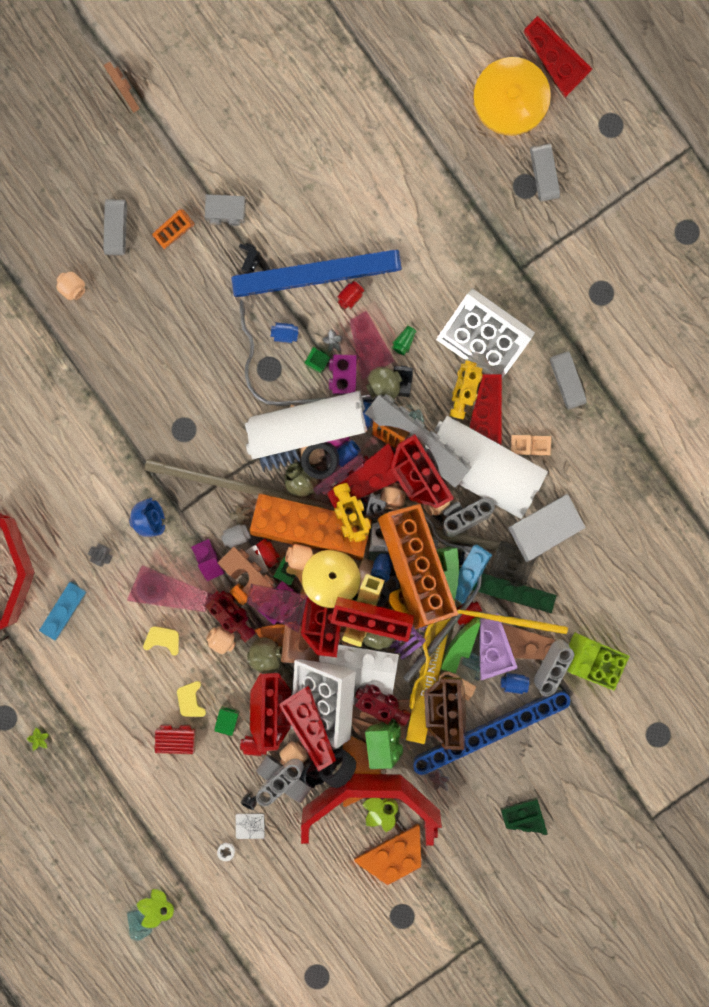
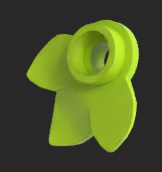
M369 798L364 801L362 805L369 811L366 817V826L375 827L381 825L385 832L390 831L395 825V814L398 811L397 802L392 798H385L383 800L381 798ZM387 804L392 805V809L386 810L385 806Z
M152 889L151 898L142 899L137 903L138 910L145 915L141 924L145 928H155L162 921L171 919L174 914V907L167 901L166 894L158 889ZM163 907L167 908V913L165 915L161 913V909Z

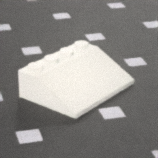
M472 288L436 340L463 359L477 363L476 367L482 368L483 373L502 374L503 378L535 332Z
M339 644L337 658L320 656L319 662L342 665L356 671L354 695L359 687L363 688L366 684L369 686L376 685L381 690V693L388 695L393 693L399 654ZM354 697V699H353V705H355V701H356V698H355V697Z
M296 659L293 695L309 685L330 745L338 748L350 740L356 671L342 665Z

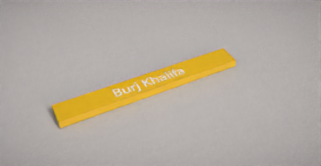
M451 618L434 623L431 626L427 636V647L448 624ZM447 635L430 656L427 675L418 684L415 705L411 711L406 735L407 741L425 744L428 729L426 728L424 691L438 681ZM424 663L423 666L420 668L419 677H420V676L423 674V672H424L425 663Z

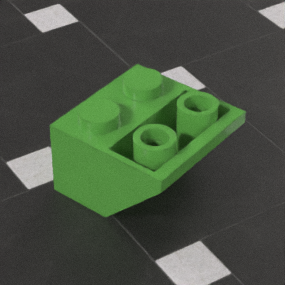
M394 719L389 724L382 722L371 725L365 731L370 769H392L403 755V746L399 741L401 728Z

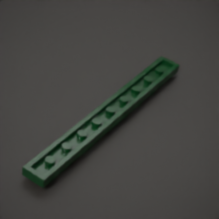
M370 551L368 559L374 561L380 554H387L389 556L390 554L389 551L388 553ZM482 573L481 587L478 591L551 614L557 595L484 573Z

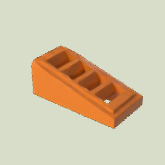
M179 209L152 235L162 248L166 249L191 229L195 223L185 210ZM180 217L183 219L186 225L182 224V222L179 220ZM174 222H175V223L178 225V227L180 228L179 231H178V230L176 229V227L173 225ZM169 227L174 235L172 236L166 228ZM161 232H163L167 236V238L169 239L168 241H166L162 237V235L160 234Z
M373 421L372 435L386 443L389 442L394 448H397L398 443L410 437V432L392 426H379Z
M238 583L232 588L230 594L243 606L250 597L242 590L244 585Z

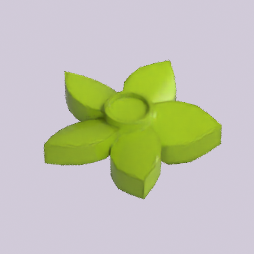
M35 728L33 736L26 738L29 742L33 743V751L38 749L39 746L48 748L44 740L48 738L49 733L41 734V731Z

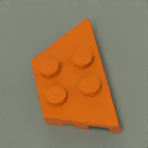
M350 736V740L343 744V750L354 757L356 761L354 774H381V769L369 768L366 742ZM348 798L343 802V807H347L363 798Z
M419 824L355 857V863L386 885L421 868Z

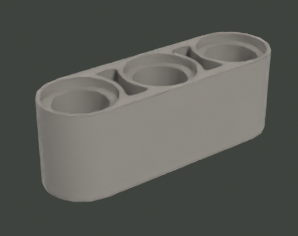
M551 144L530 147L539 201L560 198Z
M105 200L103 244L105 255H125L126 200Z
M569 351L550 357V363L566 408L569 410L586 404V397Z
M483 498L447 517L442 526L443 534L447 537H455L485 521L494 510L495 505L493 501L489 498ZM480 506H486L489 512H483ZM466 514L470 515L473 520H472V521H467V520H465V519H464V515H466ZM453 523L456 529L450 530L447 524Z
M556 640L551 645L534 677V684L543 696H551L555 693L573 660L574 652L564 640Z
M267 755L256 772L265 780H268L283 765L272 756ZM300 777L284 793L295 801L302 803L311 787L307 786ZM276 780L277 784L284 785L282 780Z
M291 759L260 787L256 795L258 804L269 806L292 786L302 774L304 768L302 761ZM295 767L298 770V772L293 773L290 771L289 768ZM276 780H282L284 785L277 784ZM262 792L269 793L270 797L263 796Z

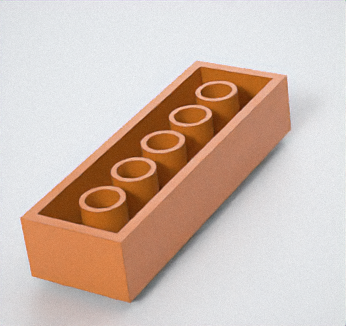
M264 494L258 495L250 527V535L292 545L296 543L306 545L318 551L335 550L360 561L363 560L368 536H366V539L363 541L355 542L354 540L350 542L348 537H344L341 526L344 525L342 520L337 518L335 511ZM353 527L352 531L356 533L359 531V528Z
M421 504L388 512L377 518L409 613L414 615L413 625L415 630L457 616L458 612Z

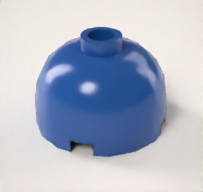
M148 498L133 506L129 523L136 533L143 537H155L161 535L165 530V525H162L161 520L165 519V516L158 501H152V498Z

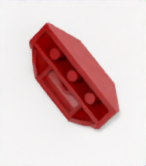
M413 434L398 443L390 469L411 501L434 508H439L453 500L454 497L443 477L440 476L439 470L418 437Z
M306 595L300 635L318 656L337 658L341 626L331 623L334 608L317 605Z
M279 673L260 674L250 690V731L260 752L278 750L280 743L291 728L289 721L278 705L291 697V689Z

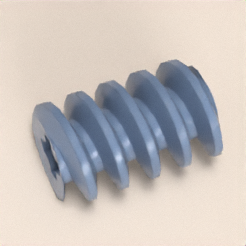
M298 449L259 458L263 472H265V466L269 471L272 470L273 464L279 469L280 462L286 467L287 461L289 460L293 464L295 463V458L299 463L301 462Z

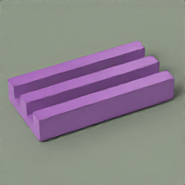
M413 627L410 634L414 636L408 642L400 646L399 643L401 641L395 640L390 646L391 649H396L395 653L401 654L400 658L402 660L426 641ZM416 639L419 640L416 644H414L412 647H410L407 651L404 650L407 646H409L411 643H413Z

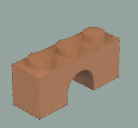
M233 547L218 564L234 579H237L243 573H248L249 581L242 590L256 604L261 606L277 590L272 585L274 581L267 574L264 576L260 572L262 568L255 561L251 563L248 559L250 556L244 549L238 550Z

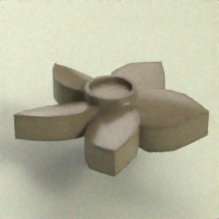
M236 506L235 512H232L229 518L236 520L237 525H241L243 519L251 521L248 515L250 507L242 510L240 506Z

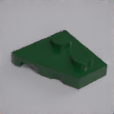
M537 797L500 808L506 829H519L523 832H537L542 835H548Z

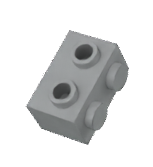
M206 194L205 219L209 221V224L221 225V222H229V225L240 226V223H245V196Z

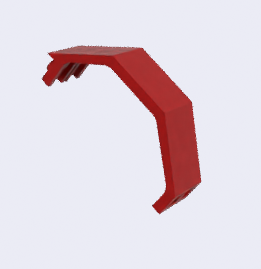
M0 513V527L17 571L16 581L0 620L1 631L17 623L35 571L15 519Z
M353 774L345 785L339 788L330 786L303 808L301 844H309L310 826L348 798H397L402 800L425 820L426 846H434V838H438V828H442L440 810L401 774Z

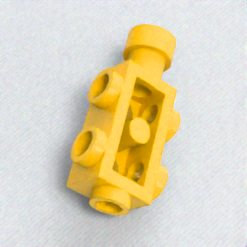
M465 360V364L461 363L460 369L457 372L456 386L452 391V401L455 402L453 409L450 410L449 416L464 420L466 404L473 406V402L477 399V387L482 380V368L476 367L477 363Z
M348 483L334 487V493L340 500L337 502V508H334L337 518L341 519L344 525L341 526L344 537H348L350 542L365 540L371 525L368 518H364L361 511H364L362 501L357 500L356 496H350ZM345 510H352V514H346ZM358 527L359 531L355 533L352 531V528Z

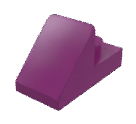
M210 539L191 547L198 561L197 566L206 581L225 574L223 568L218 564L219 560Z

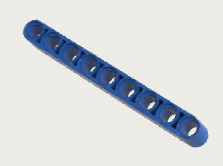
M390 250L236 275L231 277L234 297H244L397 272L402 270L399 250Z
M556 690L551 696L538 698L465 733L464 750H460L457 753L452 752L451 749H444L440 744L418 754L413 759L414 771L419 775H425L569 707L570 697L564 691ZM559 695L565 696V701L562 704L556 703V698ZM546 703L548 705L547 710L539 712V706ZM523 712H530L531 715L528 720L521 719ZM506 720L513 721L511 728H504L503 725ZM487 729H496L495 735L487 736ZM477 736L479 740L476 744L472 745L468 742L470 737ZM437 752L444 754L443 759L440 761L434 759V755ZM418 761H425L427 763L426 767L423 769L416 766Z

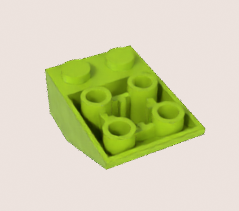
M574 632L569 643V647L574 652V657L567 672L615 691L630 656Z

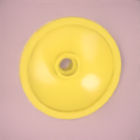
M324 550L316 553L307 561L302 573V585L305 593L314 603L322 607L334 608L337 597L350 600L354 598L360 586V572L355 561L347 554L335 550ZM334 573L336 578L330 579L329 574Z

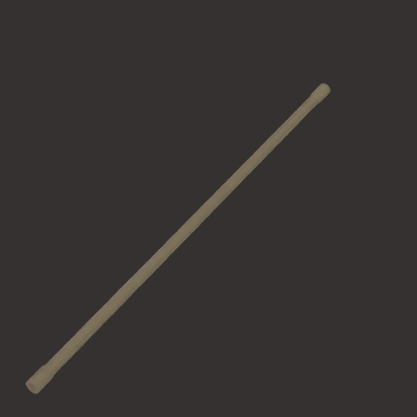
M147 459L145 464V471L171 475L257 496L264 494L335 511L332 503L295 496L290 493L178 468ZM347 509L345 513L352 514V510ZM368 518L371 519V522L373 523L378 522L377 519ZM428 526V527H429V530H430V533H431V536H433L431 527ZM435 527L436 533L442 539L472 546L477 544L481 548L524 558L518 546L463 533L455 537H447L443 534L441 528Z

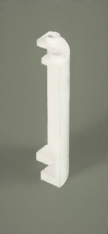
M361 391L250 417L248 422L245 423L249 441L246 444L248 454L251 455L252 459L365 433L367 427L363 415L365 407Z
M446 416L443 422L439 421L434 430L440 437L439 440L443 444L448 443L455 449L454 453L459 457L462 455L470 461L469 465L472 466L459 485L482 498L491 499L495 505L522 519L531 505L536 492L539 491L548 471L449 416ZM425 446L426 451L428 452L429 456L431 457L432 461L438 469V465L433 454L431 453L429 448Z

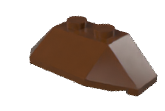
M441 677L424 691L426 728L441 743L444 749L464 750L466 733L465 686L462 678Z

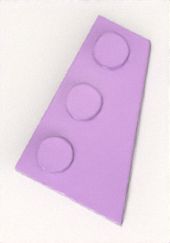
M484 618L480 619V681L517 669L502 622Z

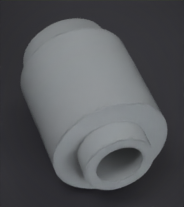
M239 524L224 530V535L221 536L225 547L229 546L230 549L247 542L251 538L246 524Z

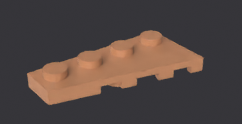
M502 623L514 658L544 660L551 645L556 641L555 639Z

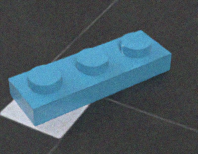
M477 544L473 546L459 571L455 599L462 604L466 602L492 557V554Z
M69 582L39 631L56 641L87 592L74 583Z

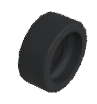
M329 442L308 446L303 451L301 457V465L304 471L315 479H325L331 476L339 464V453ZM324 449L330 454L332 462L328 469L318 471L310 465L309 456L313 450Z
M343 749L333 750L336 761L319 771L320 778L333 788L345 785L351 779L356 769L354 757ZM342 762L339 770L333 774L335 768Z

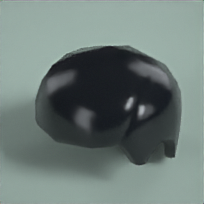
M311 758L307 759L303 763L304 768L301 774L303 782L311 788H315L316 785H323L324 781L320 778L319 771Z

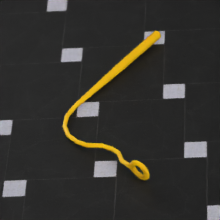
M457 610L458 614L562 634H567L568 627ZM433 624L427 626L423 636L426 640L423 643L426 657L425 669L423 674L415 681L410 697V709H413L415 705L418 684L427 675L430 657L426 643Z

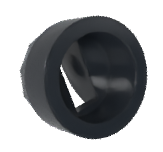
M250 793L246 794L240 802L241 805L247 809L254 810L257 805L256 796L254 795L251 798Z

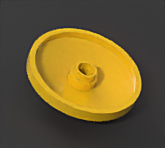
M518 57L502 58L488 65L478 77L473 94L474 107L482 123L490 130L507 136L521 135L534 129L546 115L551 98L548 80L541 69L534 63Z

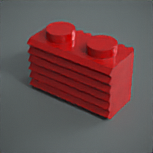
M170 724L160 725L155 730V753L194 754L196 729L191 728V725H180L179 728H172Z

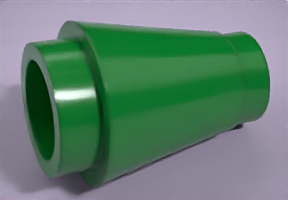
M406 326L392 342L393 346L391 348L396 353L404 356L410 350L416 330Z

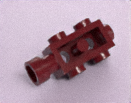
M223 590L221 593L216 591L209 597L210 602L205 607L226 631L232 634L237 630L244 643L256 634L252 627L249 628L245 623L249 619L247 612L244 608L236 605L232 594L226 593Z
M366 684L363 688L359 687L354 695L356 698L355 706L360 711L366 712L374 716L376 720L383 721L386 724H389L393 718L396 720V723L404 727L411 716L410 712L398 708L399 702H397L395 696L381 693V690L376 685L369 686Z

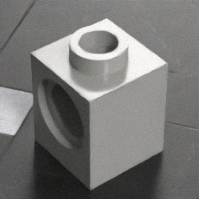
M379 522L372 523L369 530V551L388 553L385 539H380L376 536L377 533L383 535Z

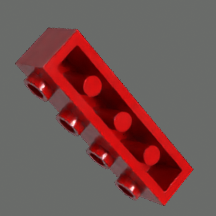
M337 597L331 623L408 642L414 615Z

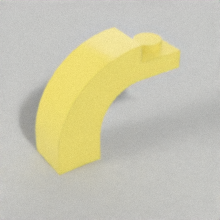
M366 574L360 587L357 601L377 606L385 580ZM347 627L342 641L361 647L367 632Z

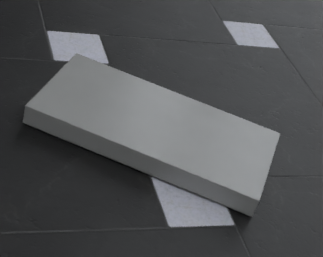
M568 494L508 527L526 562L585 528Z

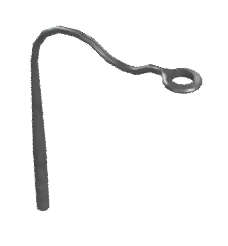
M241 300L240 317L242 329L250 341V354L245 364V379L249 390L255 398L265 404L276 406L303 405L327 399L316 398L275 402L268 401L256 393L251 386L248 375L249 364L254 355V342L252 335L245 325L244 303ZM370 394L362 395L363 402H374L377 398L372 399Z
M425 516L433 536L447 547L460 549L469 555L470 551L464 547L448 543L440 538L436 533L434 524ZM482 574L477 581V586L472 596L460 610H466L476 597L481 587ZM462 614L454 616L427 647L429 657ZM424 652L403 677L407 682L411 681L426 662Z

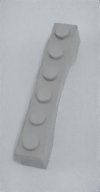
M380 394L365 414L379 426L397 427L415 434L433 454L440 476L456 487L472 468L469 465L470 461L461 455L459 457L454 453L455 449L448 443L443 444L439 440L440 437L435 432L426 430L424 423L416 418L414 420L410 417V412L403 406L399 408L390 395L385 394L383 396Z

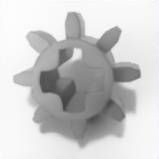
M99 543L97 547L91 546L88 555L91 556L89 561L100 567H103L104 563L109 564L113 557L109 554L111 549Z

